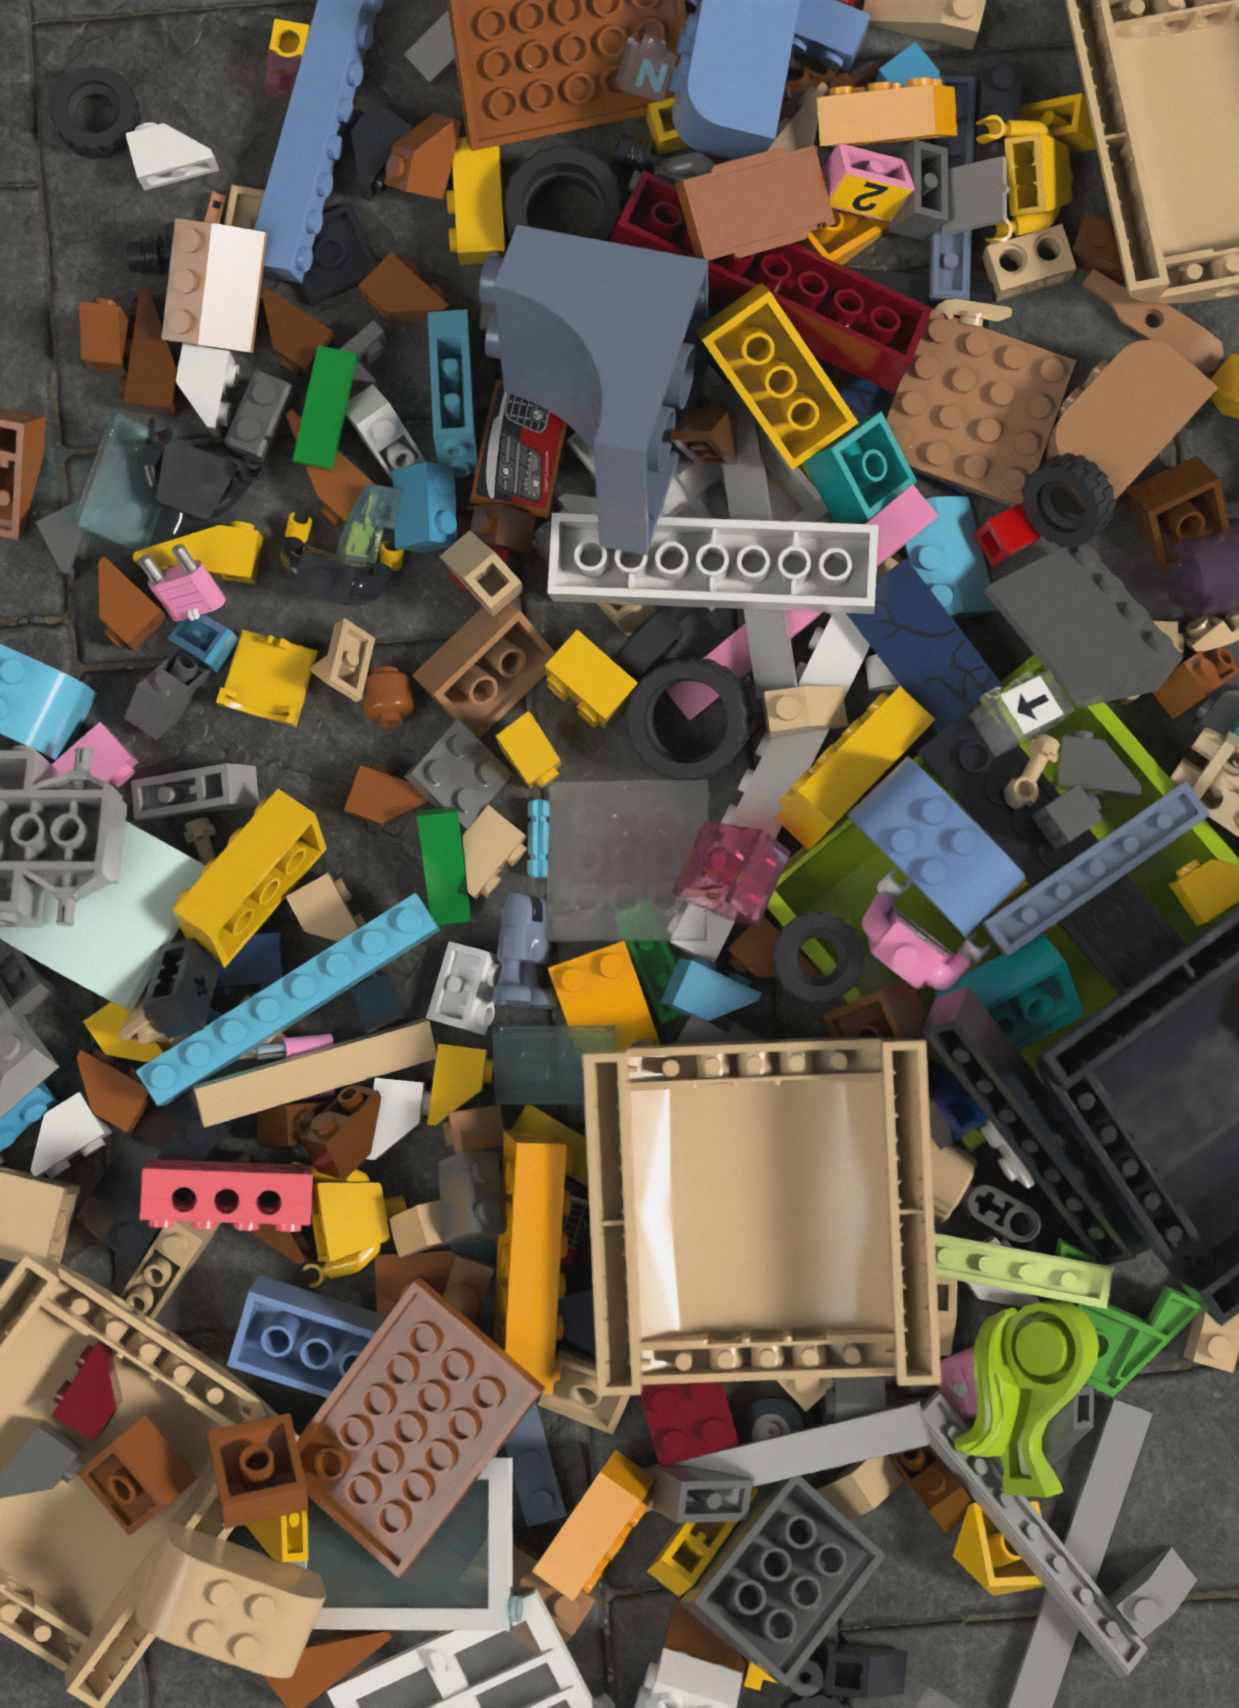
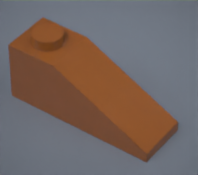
M15 409L0 412V537L15 540L22 539L44 456L45 415Z
M291 409L286 416L297 442L302 418ZM339 451L337 452L333 472L306 466L316 494L322 506H324L320 512L337 528L342 523L346 527L348 526L360 498L368 487L379 488Z
M355 1630L308 1640L293 1676L289 1678H275L264 1675L263 1677L287 1708H305L389 1641L395 1630Z

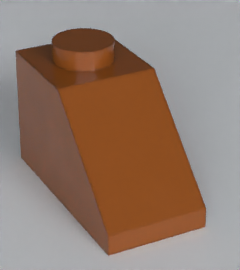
M433 113L393 144L391 156L386 163L384 184L405 192L444 200L462 121Z
M103 556L98 562L99 618L108 625L103 632L119 648L127 643L136 651L167 619V616Z

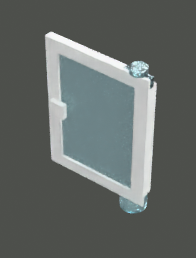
M493 1458L408 1571L399 1579L307 1496L309 1561L288 1563L321 1574L327 1595L313 1629L512 1630V1622H520L523 1614L521 1596H512V1458Z

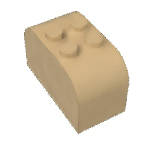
M166 1520L134 1595V1606L137 1622L153 1635L169 1643L262 1675L275 1678H289L295 1672L327 1594L321 1574L288 1562L276 1563L271 1556Z

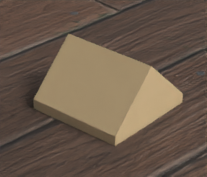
M560 1345L557 1353L561 1362L559 1381H553V1394H541L538 1406L613 1435L630 1395L598 1396L597 1360Z

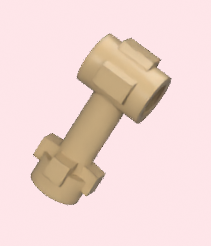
M1039 734L1036 740H1031L1026 750L1032 753V756L1022 775L1017 780L1011 779L1004 789L1005 799L1009 806L1018 809L1035 803L1039 796L1036 783L1046 763L1054 765L1060 756L1057 752L1061 745L1056 739L1046 734Z
M207 817L186 823L187 832H184L186 842H195L200 863L206 865L212 858H216L210 837L217 835L213 824L210 825L209 818Z

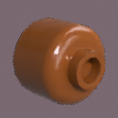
M391 666L370 670L367 673L361 699L364 717L371 722L379 723V727L384 729L402 725L403 719L411 715L414 709L411 682L407 675Z

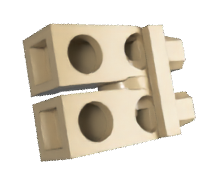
M1204 727L1191 748L1209 759L1203 769H1200L1183 758L1170 779L1177 786L1187 781L1210 813L1209 817L1239 837V737L1231 731L1226 736H1223L1216 731Z

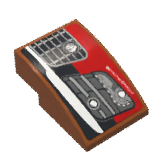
M496 380L480 447L470 503L480 505L502 503L535 516L548 518L563 459L569 425L545 408L504 392V385L501 380Z

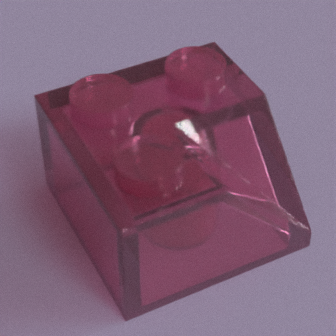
M704 821L671 893L725 919L759 926L791 852L763 829Z

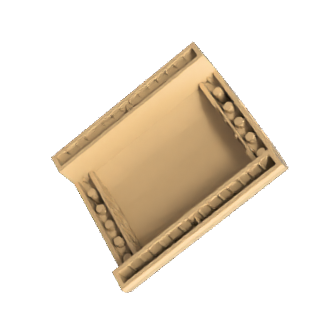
M1065 0L1128 294L1139 301L1165 304L1189 303L1239 295V0Z
M887 1037L773 1039L653 1045L583 1054L598 1396L641 1395L643 1384L896 1376L898 1386L941 1384L926 1040Z
M24 1253L0 1286V1476L35 1427L44 1420L84 1448L77 1458L83 1462L80 1467L82 1469L143 1415L162 1431L165 1440L178 1455L188 1462L191 1471L197 1476V1479L167 1507L130 1536L77 1473L68 1484L62 1480L56 1487L50 1490L0 1498V1632L64 1671L67 1692L93 1708H104L156 1637L137 1622L134 1595L166 1520L226 1540L234 1527L225 1529L207 1431L279 1416V1414L225 1368L117 1295L56 1261L43 1256ZM102 1341L112 1348L123 1402L103 1434L97 1440L92 1441L52 1416L58 1406L57 1403L53 1402V1399L66 1380L72 1383L80 1371V1368L75 1366L86 1346L90 1344L94 1347L96 1343ZM294 1430L295 1437H296V1441H297V1440L299 1439V1435H298V1433Z

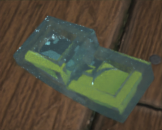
M368 483L360 493L348 516L336 556L345 560L376 564L384 527L395 528L403 490Z

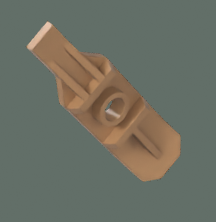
M1094 268L1082 284L1084 288L1109 304L1122 324L1148 340H1158L1172 346L1203 374L1213 372L1224 356L1222 342L1168 304L1149 303L1134 299L1128 294L1127 287L1120 286ZM1155 315L1159 319V326L1155 328L1147 326L1145 317Z

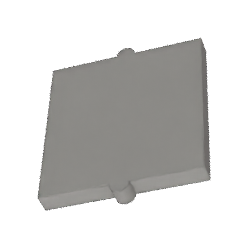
M1000 156L948 169L949 221L942 225V234L951 235L1007 222V194L1010 192V187L1007 186V158Z

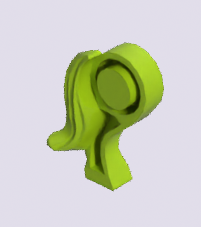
M1061 1300L1045 1301L1026 1305L1019 1311L1014 1307L1003 1309L987 1317L979 1330L975 1340L973 1358L974 1379L978 1397L977 1416L974 1426L969 1431L960 1434L955 1439L954 1445L956 1450L964 1454L980 1457L999 1456L1004 1468L1002 1485L1005 1495L1046 1498L1063 1493L1058 1477L1042 1452V1436L1048 1421L1082 1389L1097 1364L1099 1343L1096 1329L1085 1312L1073 1303Z

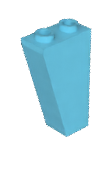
M467 309L428 312L433 437L437 461L440 465L454 468L455 478H463L469 474H475L478 462Z

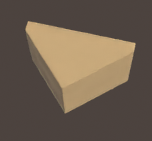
M440 1200L414 1206L388 1218L399 1258L446 1244L443 1243Z
M884 1455L851 1464L815 1488V1490L849 1521L874 1510L904 1479L889 1456Z

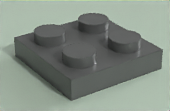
M456 718L450 721L404 777L436 809L458 806L460 830L463 832L471 826L512 776V773Z

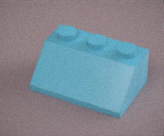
M953 496L925 499L939 517L900 549L901 557L908 559L954 621L997 611L995 605L983 592L991 583L982 549L973 536L977 528L969 497Z

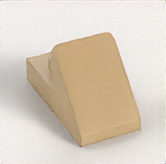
M343 618L334 626L328 655L312 665L310 671L326 684L353 701H360L364 691L375 637Z

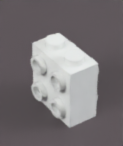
M663 1648L658 1663L650 1662L644 1684L640 1686L634 1708H736L743 1673L729 1669L721 1664H713L691 1657L683 1652Z

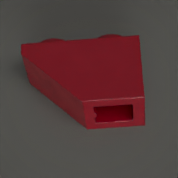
M102 1341L96 1343L94 1347L90 1344L86 1346L75 1366L80 1368V1371L72 1383L66 1380L53 1399V1402L57 1403L58 1406L52 1416L92 1441L97 1440L103 1434L123 1402L112 1348Z

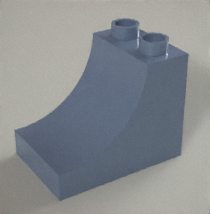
M517 225L505 257L488 255L481 273L479 285L480 302L496 306L487 327L485 339L486 356L501 359L504 392L535 403L558 416L582 437L593 452L599 546L647 556L681 453V449L671 441V431L690 409L696 408L708 371V349L695 332L697 328L708 321V260Z

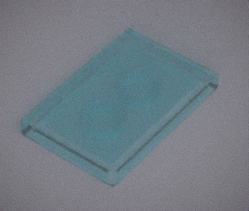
M111 413L72 525L136 552L149 547L162 507L149 502L150 494L143 488L138 467V461L145 440L149 437L147 426L122 414Z
M615 1025L493 1027L495 1105L585 1104L583 1054L615 1049Z

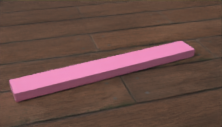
M913 484L866 523L868 525H879L877 568L939 517ZM786 611L790 638L792 639L823 612ZM746 623L703 658L715 660L716 663L722 666L725 665L741 680L753 671ZM697 681L677 682L665 690L689 721H693L721 698L711 687Z

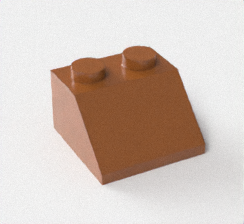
M290 1413L207 1431L225 1529L308 1510L307 1486Z
M145 1415L77 1472L78 1476L129 1536L167 1507L197 1479V1476L191 1471L188 1462L176 1453L165 1440L162 1431L155 1424H152Z

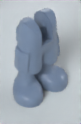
M512 892L507 896L504 908L501 909L502 928L499 933L496 957L499 962H502L498 983L493 989L492 1003L496 1005H511V1007L557 1008L559 1004L557 994L552 990L541 987L537 975V966L545 965L549 960L548 933H546V901L538 896H527L524 893Z

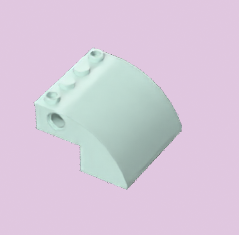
M125 821L119 884H110L82 899H78V902L75 904L74 926L70 927L68 925L59 926L56 924L59 901L54 898V894L45 890L41 928L0 927V939L72 981L132 1012L152 976L160 947L170 944L180 927L172 911L175 907V902L185 889L192 888L199 880L205 865Z

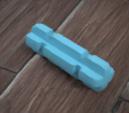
M536 799L528 802V818H531V822H528L527 854L530 855V860H527V873L532 878H545L549 875V860H546V855H549V822H546V818H549V802Z

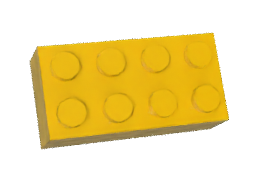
M762 283L755 286L695 330L791 470L858 424V421L771 292Z
M900 686L890 697L883 692L867 708V711L845 730L837 742L831 744L816 760V763L792 784L790 789L779 800L784 807L775 816V819L810 851L913 745L935 719Z
M279 789L270 798L263 799L256 807L254 816L245 827L238 828L232 834L228 841V846L219 857L212 858L205 865L201 877L192 888L185 889L178 896L172 911L185 938L195 937L212 960L225 969L284 900L285 896L290 893L327 849L316 814Z

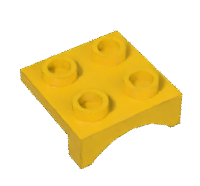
M241 629L225 686L220 688L216 703L220 707L296 728L313 673L310 671V667L316 663L319 652L292 644L283 638L279 640L275 639L272 635L267 637Z

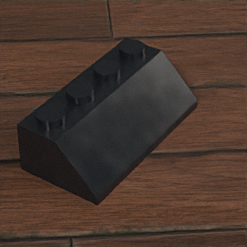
M183 1094L166 1106H157L155 1101H153L76 1218L102 1243L132 1263H141L163 1227L149 1226V1220L140 1219L142 1171L145 1160L211 1161L234 1126L225 1121L204 1128L196 1101L186 1094ZM181 1187L175 1190L174 1194L179 1200L184 1201L192 1189Z

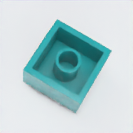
M882 411L856 419L858 424L803 462L834 523L853 524L868 520L917 482Z

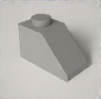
M1169 1546L1107 1598L1141 1639H1144L1176 1612L1197 1579L1173 1548Z

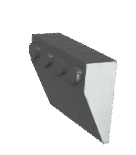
M1087 544L1071 548V546L1060 548L995 581L983 591L1079 708L1158 691L1183 659L1181 653L1173 645L1172 639L1157 627L1149 617L1147 610L1133 599L1124 588L1123 582L1109 571L1100 560L1099 554Z
M801 1476L775 1481L771 1484L749 1512L748 1521H742L702 1572L695 1584L680 1600V1603L711 1632L781 1686L787 1687L886 1555Z

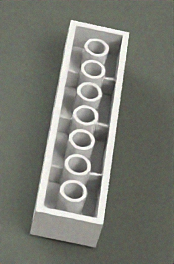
M552 513L548 595L553 601L874 614L879 525L659 517L646 556L599 546L597 514Z

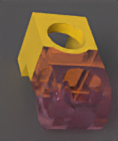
M279 19L274 20L266 64L268 65L265 79L266 95L291 99L310 25Z

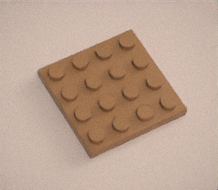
M932 309L911 365L899 383L886 421L913 472L1014 507L1024 501L1022 491L1026 486L1025 481L1039 467L1076 360L983 327L960 324V319L955 317L947 319L944 313L937 316L935 310Z

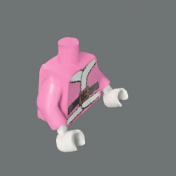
M893 869L877 884L879 893L876 894L862 920V929L868 935L870 952L916 989L928 986L939 991L950 989L970 969V966L979 964L989 950L990 945L987 944L984 948L975 946L972 941L977 934L971 933L959 948L958 953L954 955L952 951L894 906V901L910 887V881L906 879L901 885L897 884L893 877L896 870Z

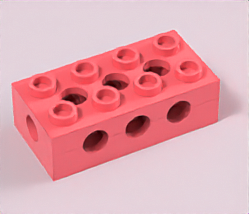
M146 1159L142 1171L140 1219L149 1220V1226L174 1227L175 1221H192L191 1227L214 1229L217 1228V1222L234 1223V1229L258 1230L259 1223L276 1224V1230L301 1231V1225H310L311 1165ZM181 1187H187L195 1192L196 1197L190 1201H181L175 1196L174 1191ZM222 1189H231L237 1193L238 1197L233 1202L225 1203L220 1201L216 1194ZM266 1190L275 1191L280 1195L279 1199L272 1204H264L257 1197Z

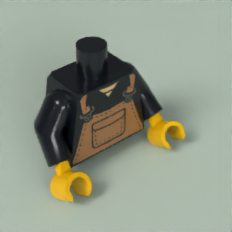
M291 513L288 518L285 530L286 538L278 564L280 573L294 581L292 588L294 591L345 606L366 605L367 601L372 602L381 595L392 577L393 571L402 568L404 550L391 551L389 550L390 541L382 542L380 561L373 566L306 546L304 542L308 539L312 519L308 517L306 524H300L294 521L295 513Z

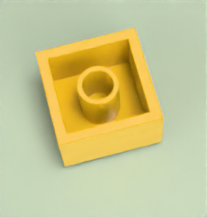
M578 630L574 632L545 665L546 681L549 683L547 687L564 702L568 698L572 699L577 704L578 715L593 728L600 724L607 730L629 705L630 696L638 686V683Z

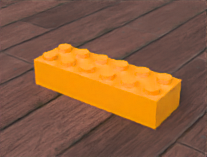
M504 1130L501 1171L504 1235L498 1237L492 1341L546 1387L542 1394H553V1381H559L561 1374L560 1357L555 1356L556 1340H561L563 1335L562 1315L557 1314L558 1299H563L565 1295V1275L560 1273V1257H566L568 1249V1237L566 1232H562L563 1216H568L570 1211L569 1191H564L565 1174H571L572 1151L567 1149V1144L553 1131Z

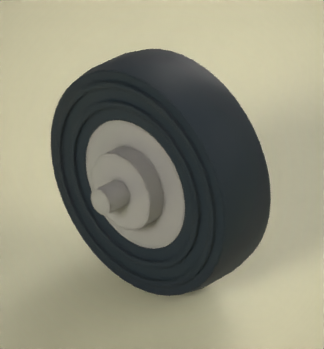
M779 1397L763 1398L748 1407L742 1415L738 1426V1442L740 1445L810 1428L811 1425L804 1411L794 1402Z

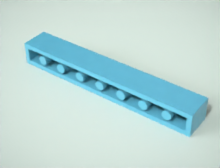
M414 893L205 1026L204 1030L194 1033L139 1068L136 1072L157 1106H166L193 1089V1085L204 1082L254 1050L257 1046L262 1045L439 932L440 929L420 897Z

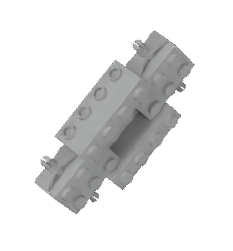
M17 745L13 746L12 750H0V927L41 928L45 890L54 894V898L59 901L56 924L59 926H74L75 904L78 902V899H82L110 884H119L127 804L122 800V795L112 785L92 776L90 772L92 749L87 747L75 748L74 770H68L67 774L58 776L59 771L33 747Z

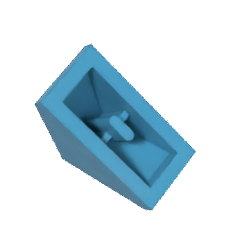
M201 614L200 618L192 621L189 618L179 621L167 638L218 674L235 651L238 637L231 630L204 614Z

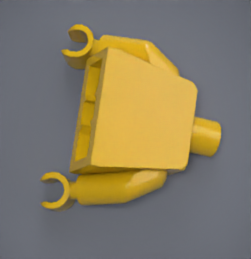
M990 115L977 121L976 124L986 125L990 134L976 137L979 143L987 144L1002 136L1006 137L1004 143L1005 157L1007 158V183L1010 187V192L1008 193L1010 216H1013L1012 221L1007 219V222L995 224L997 227L996 235L993 238H986L985 241L1005 242L1011 237L1012 233L1019 236L1048 229L1060 213V207L1072 201L1071 183L1073 181V172L1070 169L1068 146L1056 140L1048 127L1040 121L1008 120L1004 124L1003 120L997 115Z
M293 1162V1163H291V1164L307 1165L306 1163H300V1162ZM312 1165V1182L314 1184H312L311 1217L318 1260H313L305 1265L302 1271L315 1268L318 1270L320 1278L319 1280L309 1282L307 1285L315 1288L325 1282L328 1277L335 1279L362 1270L379 1253L380 1243L389 1240L388 1218L407 1210L403 1196L384 1198L381 1184L371 1183L367 1174L357 1169L343 1181L317 1172L314 1165Z

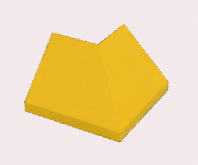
M1030 1502L1041 1516L1039 1502ZM978 1503L968 1505L953 1557L993 1596L1045 1587Z

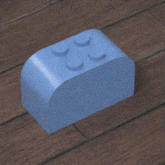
M701 0L695 13L689 14L685 29H681L678 38L676 53L681 54L678 67L673 69L669 91L675 92L672 107L673 124L680 138L689 147L701 153L730 160L768 151L776 138L800 0Z
M909 757L903 760L847 814L849 819L965 938L1025 882V875L1017 865Z

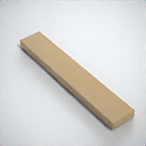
M423 1018L206 1081L192 1087L201 1123L205 1128L436 1059L437 1053L430 1022L427 1018Z

